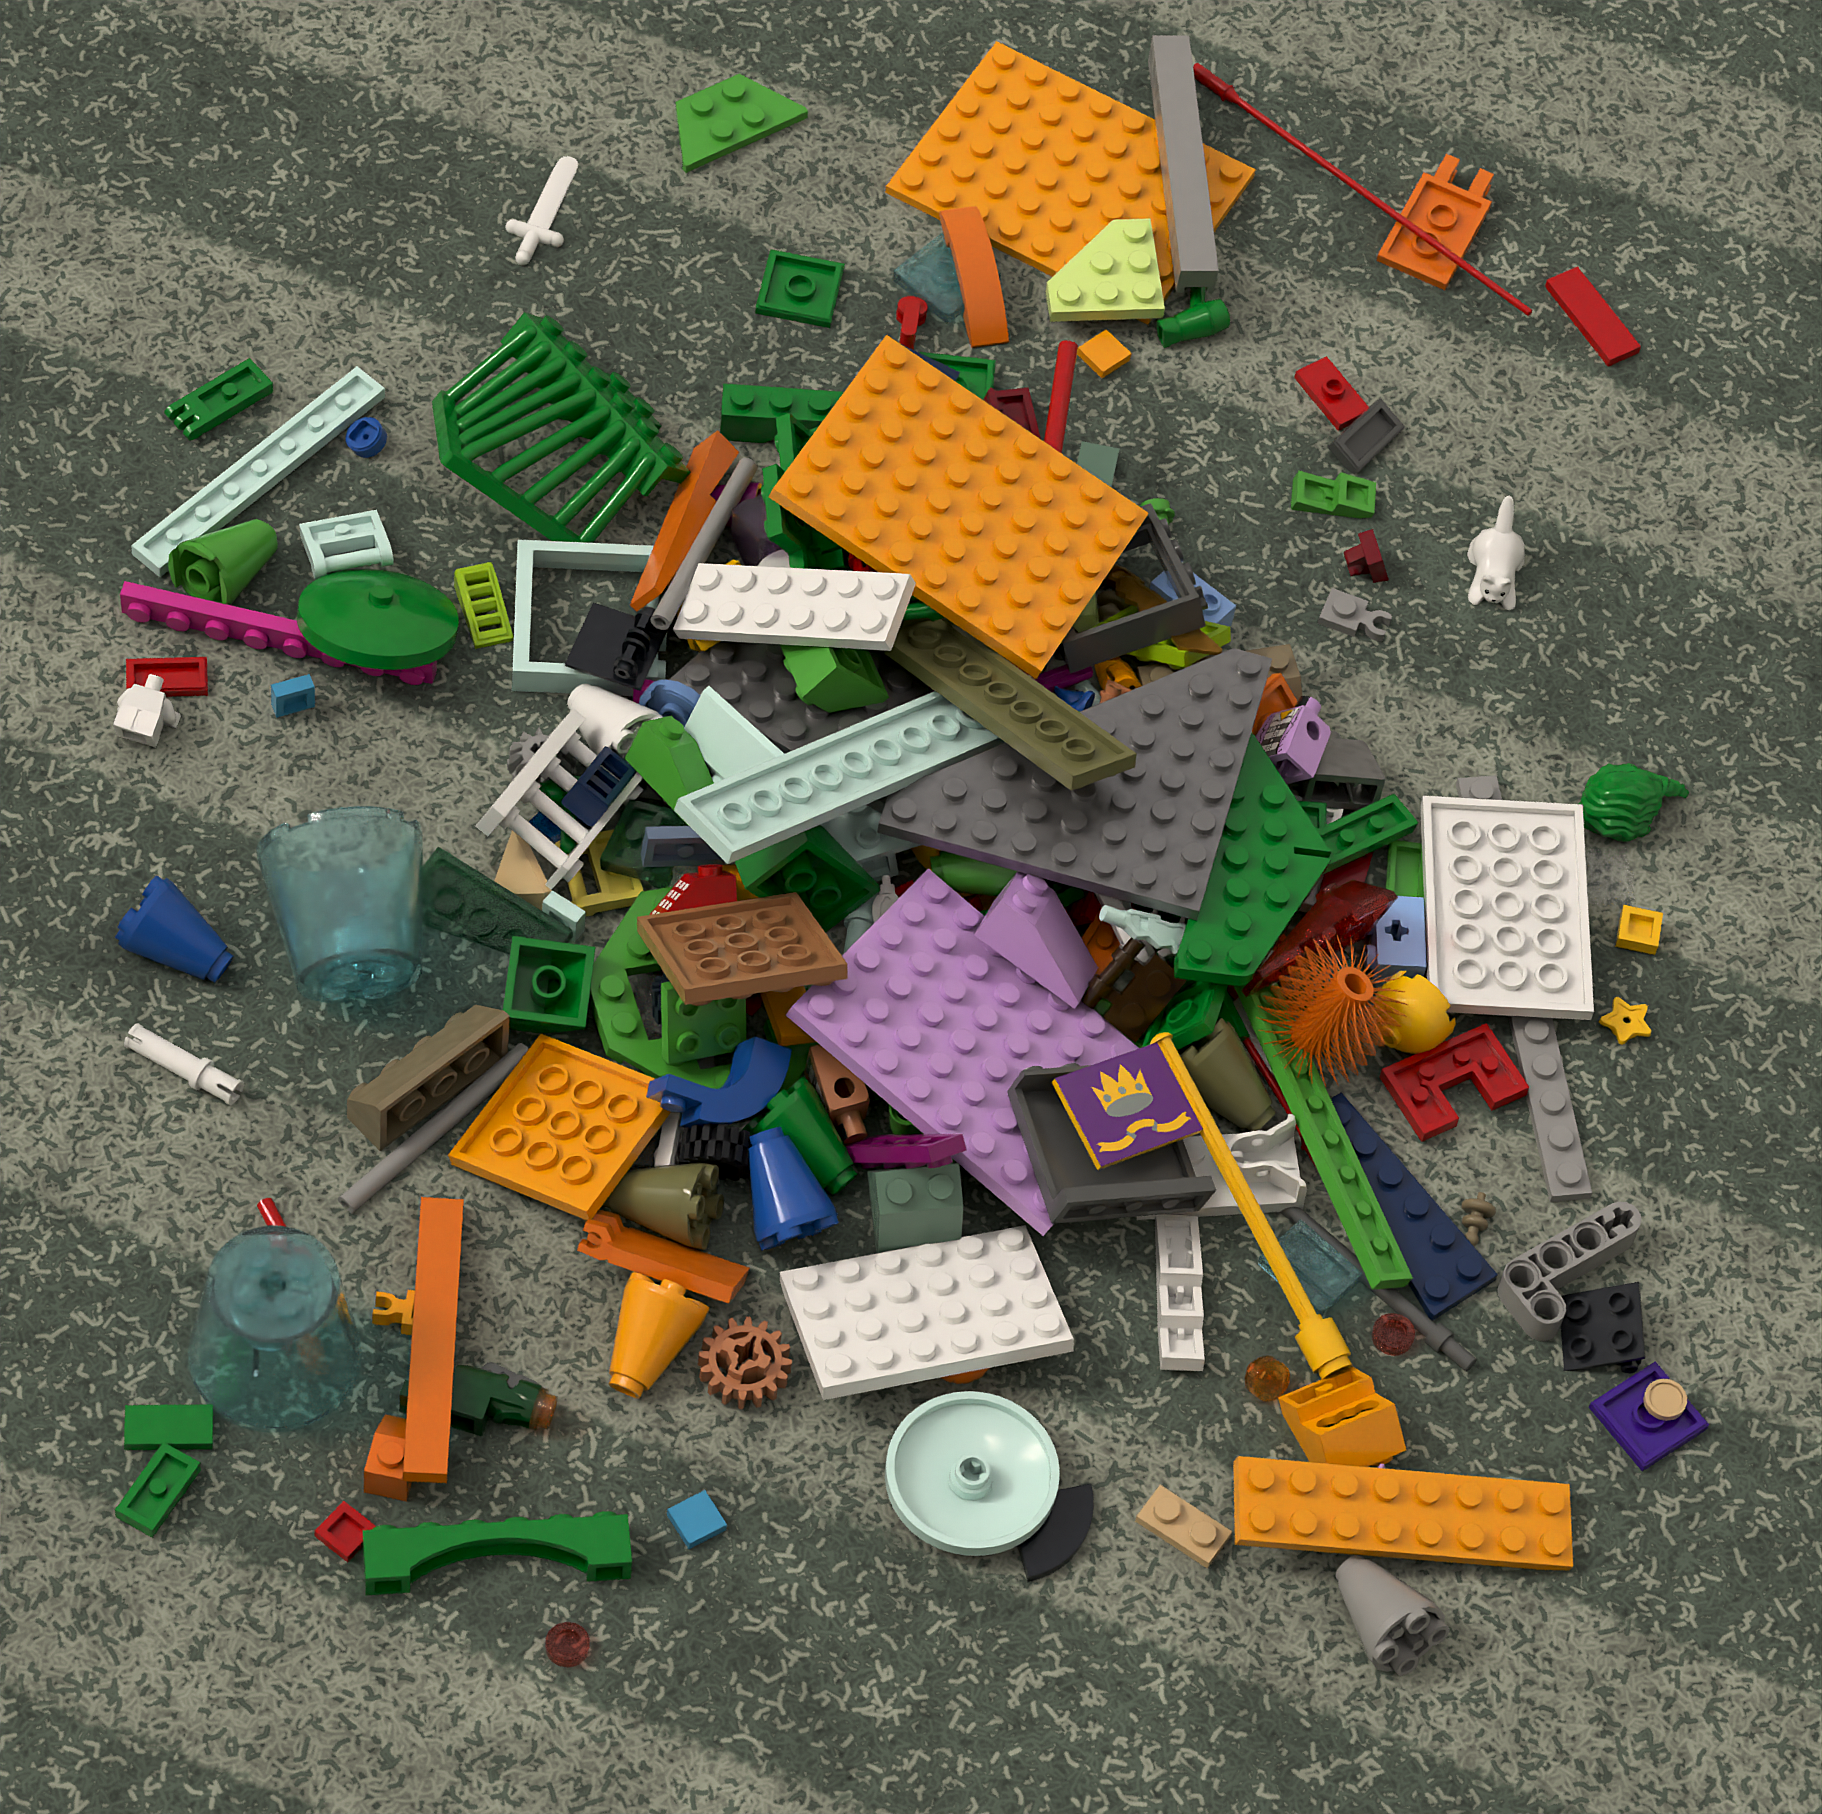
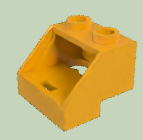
M1353 1366L1278 1397L1282 1415L1309 1462L1361 1467L1379 1466L1380 1463L1386 1464L1390 1462L1394 1455L1406 1451L1395 1404L1375 1393L1372 1377ZM1355 1416L1350 1419H1344L1346 1417ZM1338 1423V1424L1333 1425V1426H1330V1427H1324V1426H1327V1425H1330V1424Z

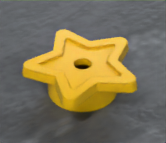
M1615 997L1613 999L1612 1012L1602 1016L1599 1020L1601 1025L1610 1028L1621 1045L1636 1036H1651V1029L1644 1021L1648 1010L1646 1004L1630 1006L1621 998ZM1628 1018L1630 1023H1625L1623 1019Z

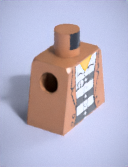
M820 1044L811 1046L804 1071L807 1081L815 1088L834 1127L838 1126L843 1142L850 1144L864 1139L867 1136L863 1119L866 1118L870 1102L865 1083Z

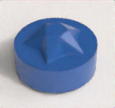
M363 417L356 420L346 433L348 447L362 458H369L378 454L384 448L387 441L386 430L378 420L372 417Z

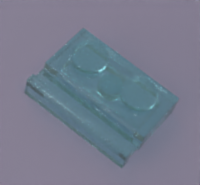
M1301 1219L1278 1239L1317 1315L1321 1314L1323 1316L1328 1308L1333 1307L1361 1281L1363 1273ZM1262 1254L1259 1256L1258 1265L1278 1282L1266 1257Z

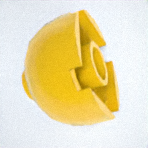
M1401 970L1390 978L1396 980L1386 981L1380 988H1390L1389 990L1397 991L1377 992V994L1405 1003L1381 1001L1405 1015L1401 1016L1386 1012L1388 1014L1386 1015L1383 1011H1379L1386 1016L1384 1017L1377 1012L1378 1015L1390 1021L1389 1019L1391 1018L1389 1016H1391L1401 1025L1397 1027L1387 1024L1393 1031L1394 1036L1392 1038L1390 1036H1382L1385 1045L1410 1054L1426 1052L1438 1046L1453 1032L1456 1025L1455 1017L1449 1021L1446 1011L1451 1006L1447 998L1434 984L1419 974L1411 979L1404 976L1407 971ZM1374 1001L1375 1003H1378V1004H1380V1005H1382V1006H1384V1007H1386V1008H1388V1009H1390V1010H1393V1009L1387 1007L1386 1005H1384V1004H1382V1003H1380V1002H1378V1001ZM1377 1022V1023L1380 1024L1385 1030H1387L1380 1022Z

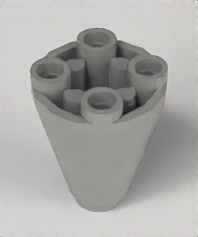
M1355 1555L1345 1560L1337 1569L1336 1579L1339 1581L1338 1588L1366 1655L1377 1670L1385 1672L1395 1671L1399 1676H1404L1417 1667L1419 1663L1418 1658L1429 1651L1432 1646L1444 1641L1448 1636L1449 1627L1445 1624V1615L1439 1607L1372 1560L1365 1559L1362 1555Z

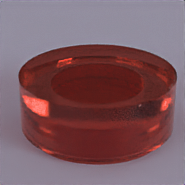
M1388 1313L1379 1317L1372 1330V1341L1376 1348L1392 1356L1406 1353L1411 1348L1415 1338V1329L1411 1321L1397 1313Z
M559 1623L552 1627L546 1636V1654L558 1666L573 1667L579 1665L586 1659L589 1653V1636L586 1630L576 1623Z

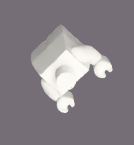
M150 674L145 686L134 684L119 697L117 701L118 713L113 724L117 736L156 748L163 726L177 727L181 715L174 711L172 702L166 698L165 693L160 692L164 679Z

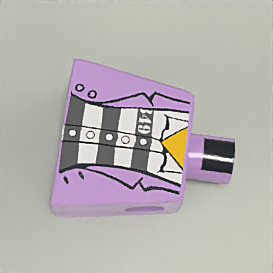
M1301 696L1295 708L1272 713L1267 717L1255 736L1286 784L1314 777L1331 734L1330 727L1318 717L1321 710L1320 703L1309 696Z

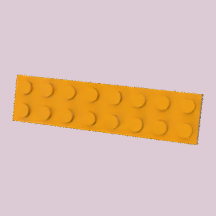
M1238 1456L1233 1461L1235 1545L1537 1570L1569 1571L1573 1568L1570 1484Z

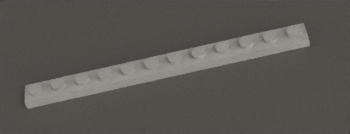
M1497 775L1457 779L1456 788L1459 798L1502 800ZM1508 1016L1520 1072L1529 1086L1526 1099L1549 1201L1590 1199L1592 1189L1553 1019Z

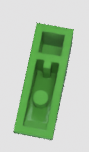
M671 715L643 722L625 759L673 810L678 798L714 784L697 742L679 721Z

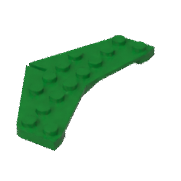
M1251 732L1197 921L1188 919L1174 959V978L1235 986L1248 984L1312 892L1332 859L1329 858L1331 851L1253 732Z

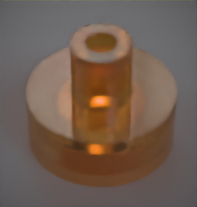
M1269 1355L1255 1359L1248 1365L1245 1374L1247 1390L1260 1400L1266 1402L1274 1401L1282 1396L1290 1382L1288 1367Z

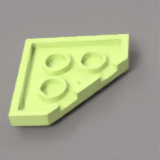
M1151 219L1112 220L1047 282L1046 298L1050 322L1163 318L1165 306Z

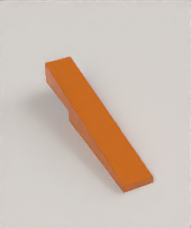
M718 430L697 445L692 451L686 466L691 473L678 485L630 603V606L636 612L662 594L679 569L717 502L710 494L739 454V451Z

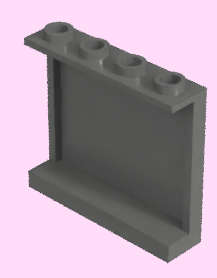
M1070 1063L1058 1068L1044 1069L1041 1066H1031L1019 1073L1017 1079L1008 1089L1007 1094L1051 1224L1200 1211L1216 1191L1211 1176L1196 1177L1183 1139L1103 1169H1096L1051 1083L1057 1077L1091 1065L1080 1066L1077 1063Z

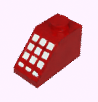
M719 864L698 866V872L685 873L649 915L737 901L736 875L723 870V866Z

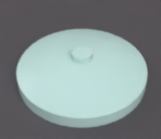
M973 1391L944 1394L915 1408L896 1429L888 1448L885 1464V1484L888 1497L893 1509L904 1525L926 1543L943 1551L966 1556L1000 1553L1012 1549L1029 1539L1048 1518L1054 1506L1060 1478L1059 1461L1054 1444L1039 1421L1024 1408L1008 1399L990 1393Z

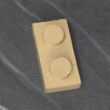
M1159 1485L1135 1520V1522L1207 1569L1232 1535L1231 1530L1162 1485Z

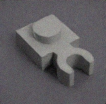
M1332 588L1319 616L1318 624L1355 637L1357 630L1361 629L1365 631V634L1370 639L1383 641L1386 631L1376 628L1374 624L1382 623L1389 626L1392 615L1382 610L1367 611L1369 601Z

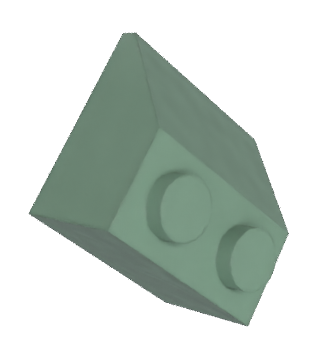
M952 1162L948 1165L931 1169L927 1165L910 1169L903 1167L868 1171L876 1253L961 1239L963 1196L959 1163Z

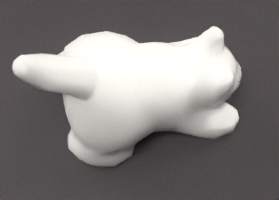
M1506 496L1503 499L1495 527L1482 530L1470 543L1467 556L1470 563L1476 565L1477 568L1469 589L1468 601L1474 605H1478L1483 599H1486L1492 603L1501 602L1506 610L1515 608V572L1519 571L1524 565L1525 549L1521 536L1512 531L1514 501L1511 496Z

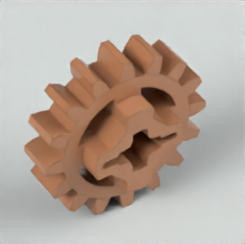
M746 1317L744 1325L738 1326L736 1321L730 1318L728 1319L727 1330L715 1325L712 1338L704 1337L702 1342L703 1351L699 1352L698 1366L702 1367L700 1368L699 1378L700 1381H710L708 1385V1393L710 1395L716 1394L719 1391L723 1393L722 1404L726 1405L731 1398L737 1399L739 1409L744 1408L746 1400H752L753 1404L758 1408L761 1407L762 1396L765 1395L774 1401L777 1398V1387L786 1388L787 1374L791 1373L792 1360L788 1359L790 1346L789 1344H780L782 1333L779 1330L771 1334L767 1333L768 1322L763 1321L758 1327L752 1326L751 1317ZM763 1348L769 1353L770 1356L764 1354ZM751 1353H752V1360L748 1359ZM717 1362L719 1363V1367L726 1369V1377L719 1370Z

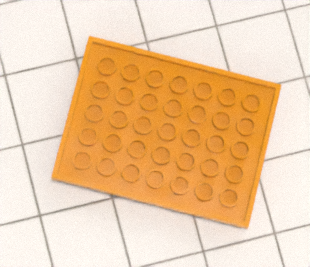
M997 41L886 185L885 193L940 220L939 212L941 210L977 206L986 226L992 247L1052 277L1112 220L1151 219L1164 302L1175 288L1155 119ZM1203 144L1213 229L1215 232L1254 178L1256 169ZM1153 318L1137 320L1148 325Z
M888 335L878 345L768 496L876 571L910 574L916 582L912 593L914 597L1035 679H1037L1149 514Z

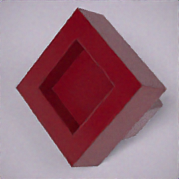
M1373 529L1358 533L1361 544L1343 553L1350 576L1370 573L1373 583L1388 581V575Z

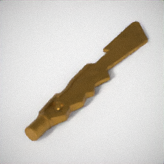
M1116 563L1106 576V584L1116 589V595L1125 599L1126 604L1136 606L1138 612L1168 602L1158 593L1144 586L1143 580ZM1200 629L1182 635L1171 636L1170 638L1178 650L1209 655L1222 653V648Z

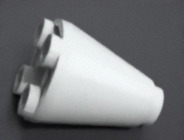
M582 684L575 688L567 702L570 711L574 708L585 718L579 726V730L591 751L598 755L606 746L626 762L625 757L643 722L663 718L657 711L590 684Z

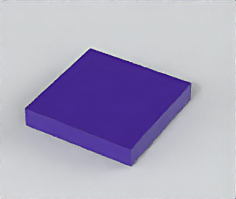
M1656 1361L1595 1399L1589 1405V1409L1641 1471L1649 1468L1706 1431L1709 1426L1688 1399L1684 1412L1674 1420L1665 1421L1657 1419L1646 1410L1643 1398L1649 1384L1658 1379H1670Z

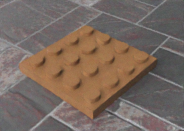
M796 892L637 917L638 934L685 1005L702 1006L711 1003L712 1000L724 998L746 999L755 993L768 991L783 993L792 990L793 987L811 984L826 986L836 980L848 979L847 962Z

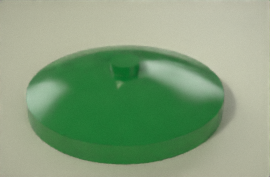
M376 569L344 570L316 579L301 593L297 610L299 630L304 638L315 648L337 660L373 669H409L437 661L453 648L459 625L458 612L455 606L441 591L414 577Z

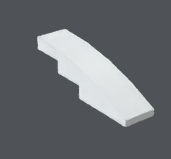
M1156 1215L1157 1320L1160 1370L1203 1371L1205 1361L1202 1334L1204 1312L1201 1290L1203 1268L1198 1216Z

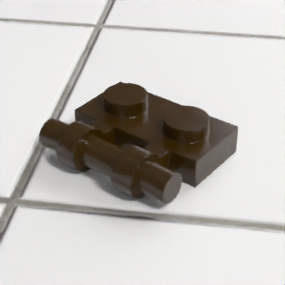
M1131 937L1123 947L1119 945L1112 953L1113 960L1100 975L1095 974L1088 982L1090 988L1083 995L1081 1001L1091 1009H1094L1102 998L1111 1002L1112 1004L1103 1013V1018L1136 1043L1187 979L1174 978V965L1156 951L1143 963L1137 958V955L1145 947V944L1141 940H1134ZM1127 969L1135 974V976L1122 991H1119L1113 984Z

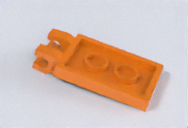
M1446 154L1434 176L1425 172L1422 174L1401 215L1463 259L1490 211L1492 201L1485 199L1491 189L1490 183L1494 174L1480 168L1469 190H1464L1451 184L1458 170L1456 168L1459 165L1460 159ZM1396 221L1377 256L1378 262L1442 290L1447 288L1459 267L1398 221Z
M598 1210L593 1220L588 1219L585 1222L583 1231L588 1232L587 1240L582 1239L579 1242L577 1251L600 1261L608 1260L607 1262L661 1281L663 1279L673 1281L687 1290L728 1304L744 1286L750 1269L749 1267L631 1227H624L619 1214Z

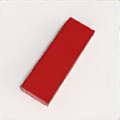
M1578 266L1547 279L1546 289L1608 367L1639 353L1640 344Z

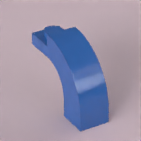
M753 1037L739 1043L735 1047L730 1074L720 1089L705 1087L672 1074H667L649 1082L646 1098L661 1102L660 1107L665 1110L683 1112L680 1126L684 1128H691L693 1125L703 1127V1124H711L712 1127H717L718 1124L731 1125L758 1113L776 1096L786 1077L792 1049Z

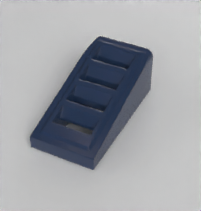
M605 746L562 799V804L588 826H594L637 771L609 747Z

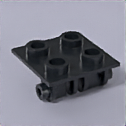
M593 602L565 662V666L641 691L668 629L660 630L652 625L651 617L655 609L651 607H644L633 616Z
M1634 1282L1561 1295L1566 1304V1313L1561 1323L1564 1371H1578L1617 1364L1621 1365L1623 1373L1636 1372L1638 1365L1642 1362L1641 1359H1646L1640 1283Z

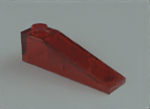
M1354 879L1340 886H1337L1336 883L1329 884L1317 893L1315 898L1318 901L1259 968L1253 979L1242 989L1245 997H1248L1280 981L1279 976L1288 977L1290 975L1287 970L1289 965L1299 968L1296 956L1308 959V955L1304 950L1305 946L1320 957L1314 943L1315 941L1330 956L1331 953L1325 937L1335 953L1341 950L1339 941L1344 949L1351 945V939L1352 944L1364 939L1397 900V895L1394 891Z

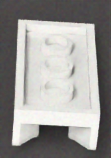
M1288 1114L1285 1121L1267 1131L1257 1130L1222 1135L1263 1213L1281 1212L1289 1207H1298L1303 1210L1307 1186L1306 1182L1300 1178L1294 1142L1296 1120L1293 1114ZM1191 1136L1183 1139L1196 1177L1211 1176L1216 1191L1200 1211L1162 1215L1205 1217L1242 1214L1201 1136ZM1156 1215L1137 1216V1220L1155 1219Z

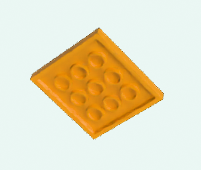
M540 1034L448 1156L451 1164L455 1167L588 1220L595 1216L670 1115L671 1111L661 1108V1102L646 1098L649 1082L655 1080V1078Z

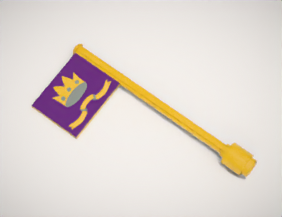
M1159 1033L1152 1038L1150 1045L1062 1075L1051 1082L1097 1170L1200 1133L1300 1322L1298 1325L1300 1332L1295 1336V1339L1314 1374L1318 1373L1320 1378L1324 1379L1352 1366L1348 1358L1351 1352L1333 1318L1323 1319L1321 1314L1317 1315L1175 1048L1171 1040L1173 1037L1171 1033Z

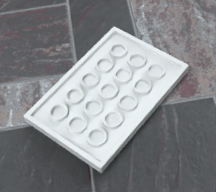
M1423 796L1420 807L1427 980L1434 984L1447 998L1451 1007L1446 1012L1591 1020L1594 1013L1583 805Z
M1025 1225L961 1237L960 1240L924 1244L780 1272L783 1294L823 1400L1073 1352V1336Z

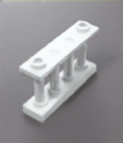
M574 708L555 728L476 824V827L487 837L498 825L504 829L509 827L558 869L545 884L551 890L562 878L569 882L584 865L579 860V857L622 803L628 808L644 790L638 785L643 777L636 772L598 822L587 830L539 789L541 785L535 781L539 775L545 780L549 777L567 793L577 782L575 777L559 765L561 760L556 757L559 751L565 755L569 752L586 768L597 757L593 751L579 740L581 736L575 732L585 718ZM519 800L524 804L527 802L531 803L578 843L569 855L519 815L521 810L515 806Z

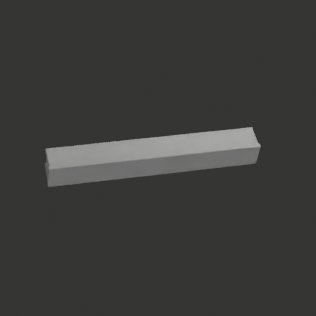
M1152 35L1148 65L1176 293H1184L1185 287H1205L1206 293H1214L1219 269L1189 35Z

